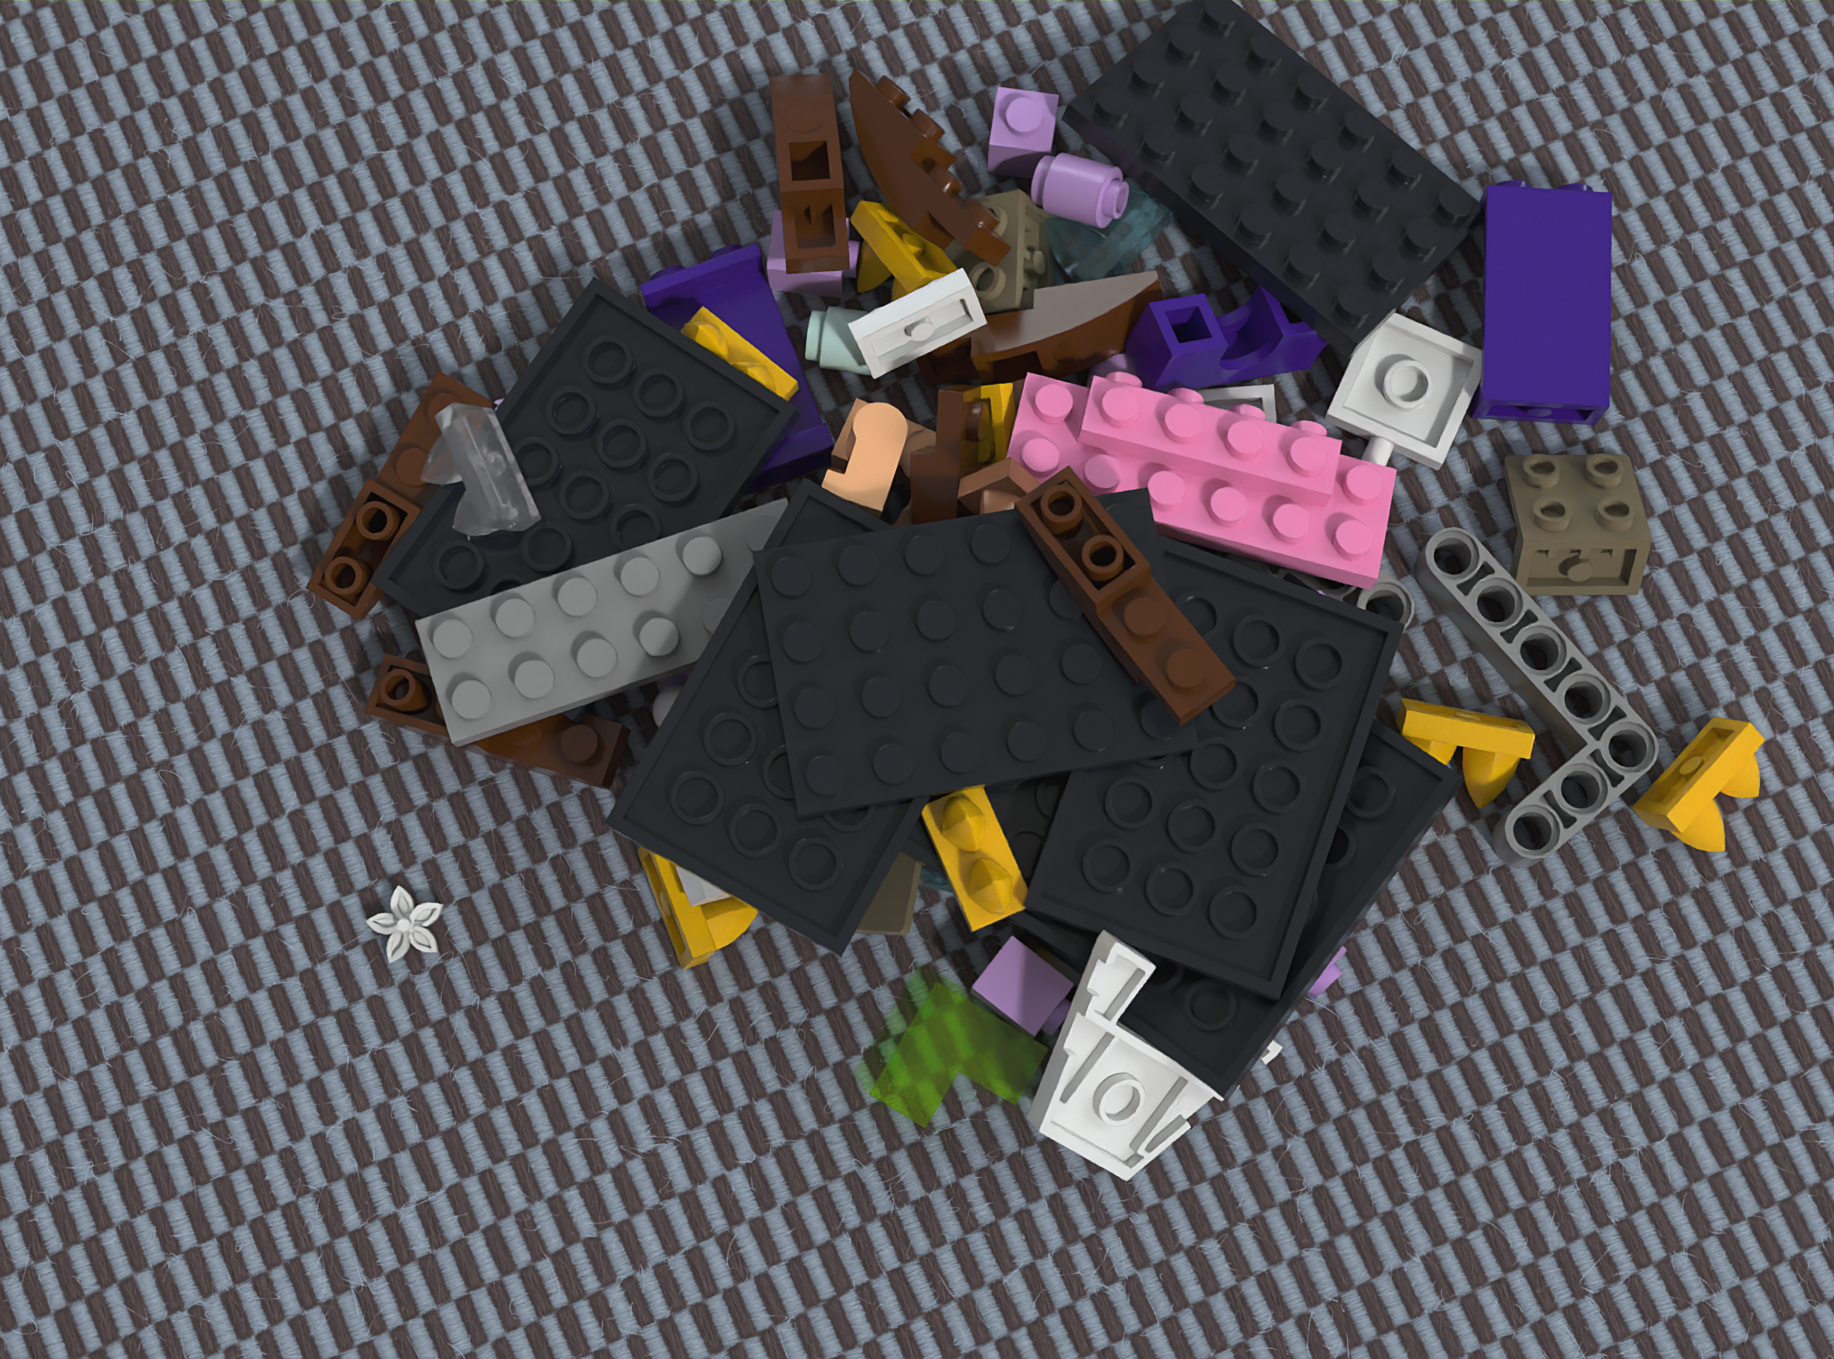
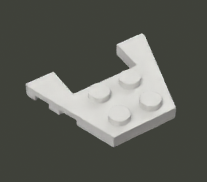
M1103 930L1096 940L1027 1119L1042 1134L1128 1181L1191 1128L1186 1120L1212 1097H1216L1220 1101H1223L1224 1098L1183 1069L1145 1038L1117 1022L1153 973L1156 966L1143 954ZM1273 1039L1259 1060L1266 1065L1278 1055L1283 1047Z

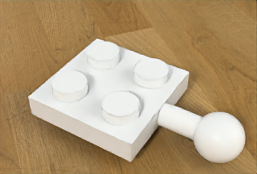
M1394 313L1353 354L1324 421L1369 440L1361 460L1386 466L1392 451L1435 470H1439L1481 379L1482 350Z

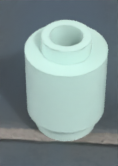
M829 306L827 312L812 310L807 332L805 359L819 361L820 368L871 375L848 326V323L870 312Z

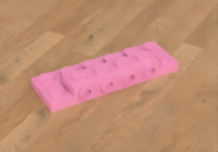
M1027 372L1006 458L1012 456L1039 483H1044L1069 465L1094 496L1148 487L1156 532L1159 535L1367 590L1373 588L1379 575L1397 469L1341 455L1342 440L1327 437V430L1316 422L1297 421L1288 427L1266 421L1265 413L1252 405L1239 404L1232 406L1229 410L1205 405L1204 398L1198 392L1191 389L1175 388L1167 394L1142 388L1141 380L1130 373L1112 372L1105 378L1094 375L1090 387L1087 388Z

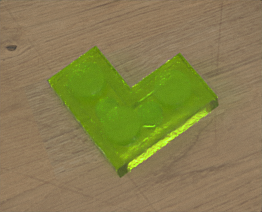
M936 981L869 1095L924 1129L928 1126L958 1073L1015 1107L1047 1053L1048 1048Z

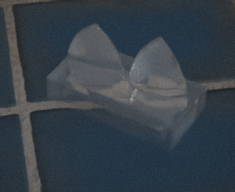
M452 402L435 415L442 434L428 453L420 479L423 482L444 485L463 480L466 490L458 504L453 528L464 534L478 536L487 535L499 529L525 531L539 521L541 516L493 409Z

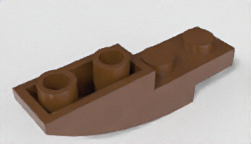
M855 69L849 76L848 81L856 134L868 167L893 210L913 232L939 248L945 250L955 238L964 248L996 267L1012 247L994 230L1000 223V220L988 208L973 197L966 202L959 195L965 186L948 170L957 157L939 141L946 133L945 130L918 108L912 114L905 107L912 98L887 76L883 75L878 82H875L858 69Z
M830 74L769 77L786 274L850 270L844 205V181Z
M1154 270L1131 273L1110 278L1034 289L1033 309L985 316L987 324L916 358L926 386L978 378L982 386L1005 384L1025 379L1027 372L1057 380L1109 359L1125 350L1124 345L1149 302L1166 300L1159 272Z
M438 371L377 479L367 478L305 588L354 618L363 620L385 594L370 581L491 418L498 404L449 375Z
M955 384L938 390L936 445H929L910 453V490L914 525L975 515L957 497L960 479L983 469L982 467H977L978 442L984 441L986 437L989 412L987 404L981 403V386Z
M1069 465L1014 503V509L1030 535L1090 623L1136 683L1139 684L1142 681L1145 683L1179 727L1235 688L1236 678L1151 576V564Z
M385 653L364 713L375 719L456 747L451 743L428 665ZM558 713L457 748L559 780L564 777L610 791L631 730L621 723L586 714L579 724H575Z

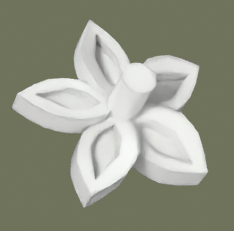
M398 885L391 897V910L393 913H379L365 922L375 932L385 935L392 934L386 947L389 963L402 958L410 948V944L422 952L439 953L436 938L425 927L430 926L439 918L444 904L426 902L415 907L412 896Z

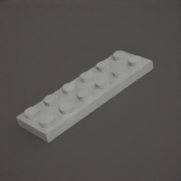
M787 498L415 621L451 743L456 747H460L693 669L754 564L753 551L763 549L788 505Z

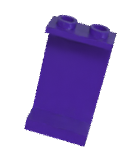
M1520 180L1502 181L1494 186L1487 185L1479 200L1480 210L1485 211L1481 380L1471 399V418L1595 425L1610 407L1612 192L1593 191L1592 187L1585 184H1566L1556 189L1531 188L1529 183Z
M757 243L744 248L739 244L722 247L709 256L708 261L688 268L682 265L666 267L653 274L649 282L639 285L648 312L680 332L684 325L704 306L798 382L799 390L788 402L798 407L801 416L744 496L831 465V453L835 446L826 422L822 423L773 292L769 286Z

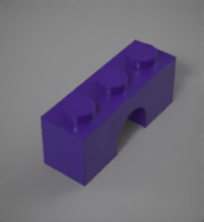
M1258 285L1251 298L1245 304L1219 317H1215L1204 293L1149 302L1127 339L1124 348L1137 377L1142 382V388L1167 394L1175 388L1195 390L1310 369L1327 344V341L1263 287Z

